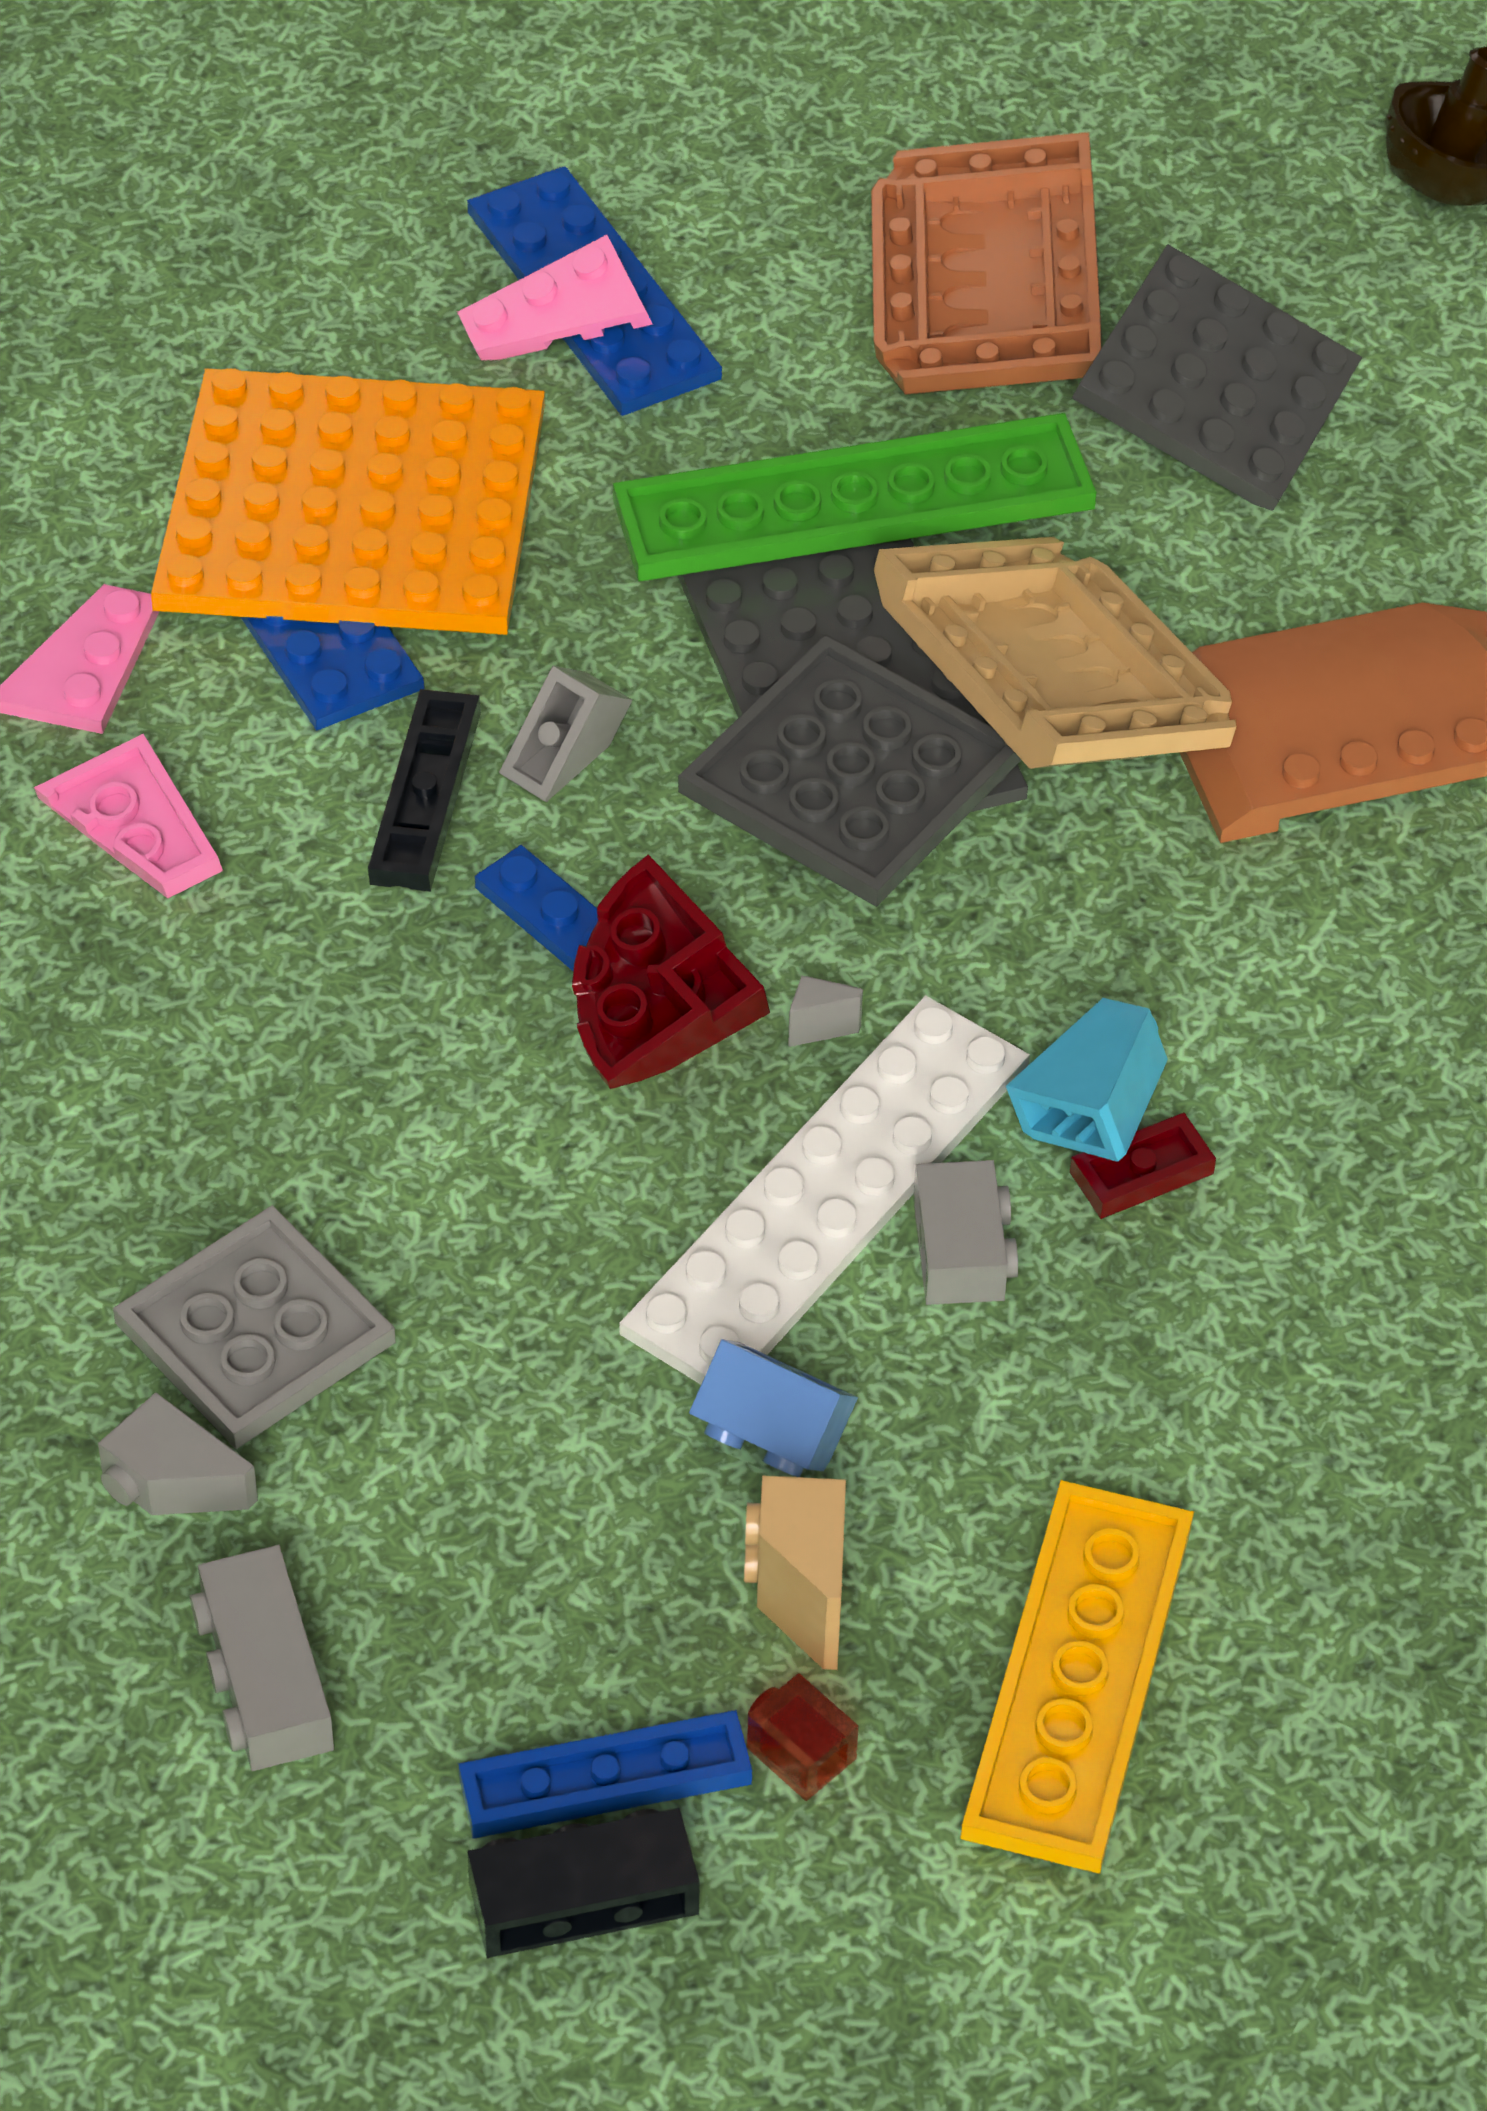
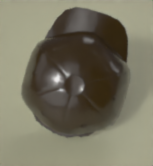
M1478 47L1470 50V58L1459 80L1453 82H1406L1397 85L1384 121L1387 130L1386 149L1391 171L1416 191L1440 203L1460 206L1487 204V47Z

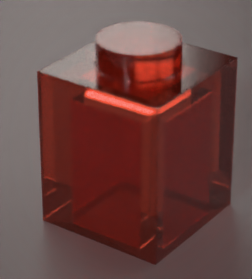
M798 1673L780 1689L771 1687L754 1701L748 1712L747 1749L799 1796L808 1801L857 1759L859 1726Z

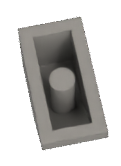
M552 666L499 773L543 801H549L610 746L632 699L587 672Z
M156 1392L98 1443L102 1467V1484L107 1492L122 1505L128 1506L134 1501L151 1515L247 1510L258 1501L254 1466Z

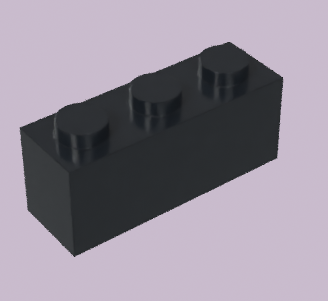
M680 1807L660 1812L655 1809H642L628 1814L623 1819L591 1826L583 1823L569 1824L560 1827L551 1834L522 1840L499 1838L485 1844L482 1848L467 1851L469 1886L486 1958L699 1915L700 1882Z

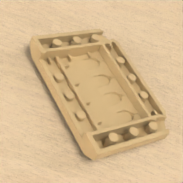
M1055 537L879 549L874 573L882 606L1029 769L1133 759L1157 754L1228 748L1231 746L1237 726L1235 720H1229L1228 713L1232 703L1230 691L1106 564L1093 557L1074 561L1062 555L1061 551L1064 542Z

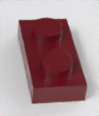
M1183 1112L1136 1131L1126 1155L1118 1162L1084 1152L1072 1156L1070 1174L1100 1219H1103L1213 1175L1216 1157Z

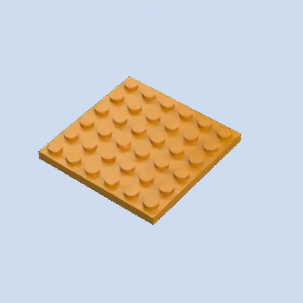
M205 368L151 591L152 610L252 618L279 616L283 617V620L339 623V621L375 623V626L507 635L545 407V391L526 390L518 387L467 386L460 383L435 384L409 382L407 380L390 381L360 379L349 376L329 377L299 375L291 372L269 373L240 371L233 368Z

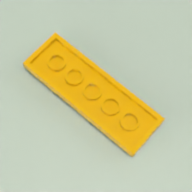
M1060 1480L961 1829L962 1840L1100 1874L1191 1532L1194 1511Z

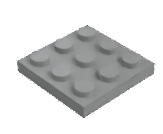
M273 1205L113 1308L115 1324L235 1449H238L396 1343L395 1327Z

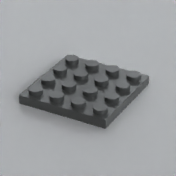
M1167 244L1079 383L1072 399L1250 503L1273 511L1362 357Z
M824 635L678 776V792L877 907L999 784L1021 759L991 726L828 635Z

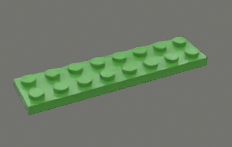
M1065 413L613 483V502L638 582L1095 509L1097 493Z

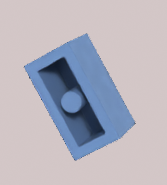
M721 1339L689 1414L708 1422L704 1434L737 1449H741L746 1440L767 1450L763 1462L780 1471L800 1477L804 1468L816 1471L825 1470L833 1456L858 1397L741 1342Z

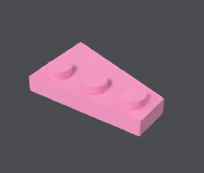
M608 235L589 243L457 312L481 360H501L548 349L553 340L581 334L583 340L604 336V328L625 323H631L633 329L653 325Z
M105 584L102 585L0 685V713L103 734L160 612L152 610L151 594Z
M144 734L34 787L38 799L166 898H170L223 871L216 852Z

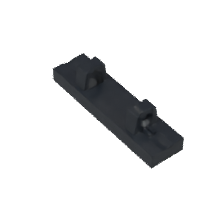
M420 689L368 865L370 885L384 887L401 886L411 890L431 892L481 714L479 695Z

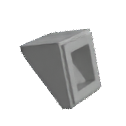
M801 976L789 1013L788 1046L792 1047L859 1033L862 1020L863 989Z

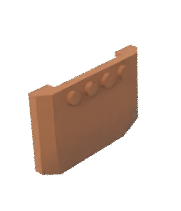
M1089 132L897 151L893 157L894 169L887 179L879 178L871 190L873 325L876 358L903 393L916 394L1083 378L1103 347Z
M1422 602L1201 646L1192 652L1230 691L1232 703L1228 715L1229 720H1235L1237 726L1231 746L1228 748L1179 752L1220 843L1276 832L1279 828V821L1282 818L1487 776V612Z

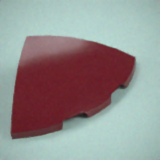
M649 854L631 867L612 886L597 907L598 922L590 935L586 946L579 945L574 962L572 988L574 995L577 997V1014L579 1023H576L586 1054L597 1073L610 1089L639 1082L669 1071L770 1013L764 986L726 947L724 935L719 928Z

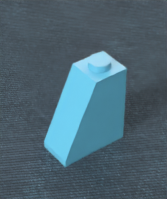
M1102 998L1006 1085L1022 1131L1034 1140L1117 1162L1122 1159L1130 1147L1168 1060L1158 1034V1025L1149 1008Z

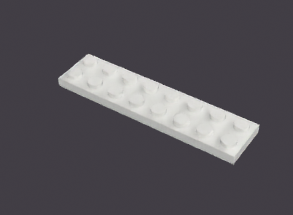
M925 995L620 1322V1335L699 1384H702L721 1339L741 1342L768 1355L914 1194L916 1164L942 1163L1007 1091L1006 1085L1029 1065L1030 1054Z

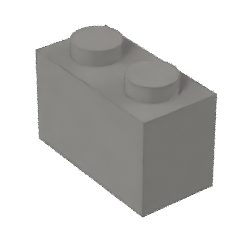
M994 1160L916 1164L913 1201L926 1305L1005 1301L1007 1278H1016L1018 1276V1253L1016 1239L1004 1238L1003 1225H1010L1011 1222L1010 1192L1008 1186H997Z

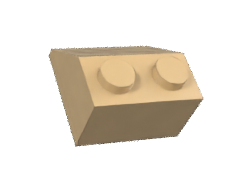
M762 1476L761 1503H747L744 1583H758L757 1608L821 1668L837 1670L846 1480Z

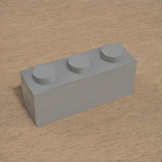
M275 1545L199 1564L201 1592L190 1595V1603L199 1636L212 1633L216 1650L206 1652L214 1691L219 1693L228 1690L233 1708L222 1710L232 1752L245 1749L251 1771H256L334 1751L331 1715L280 1546Z

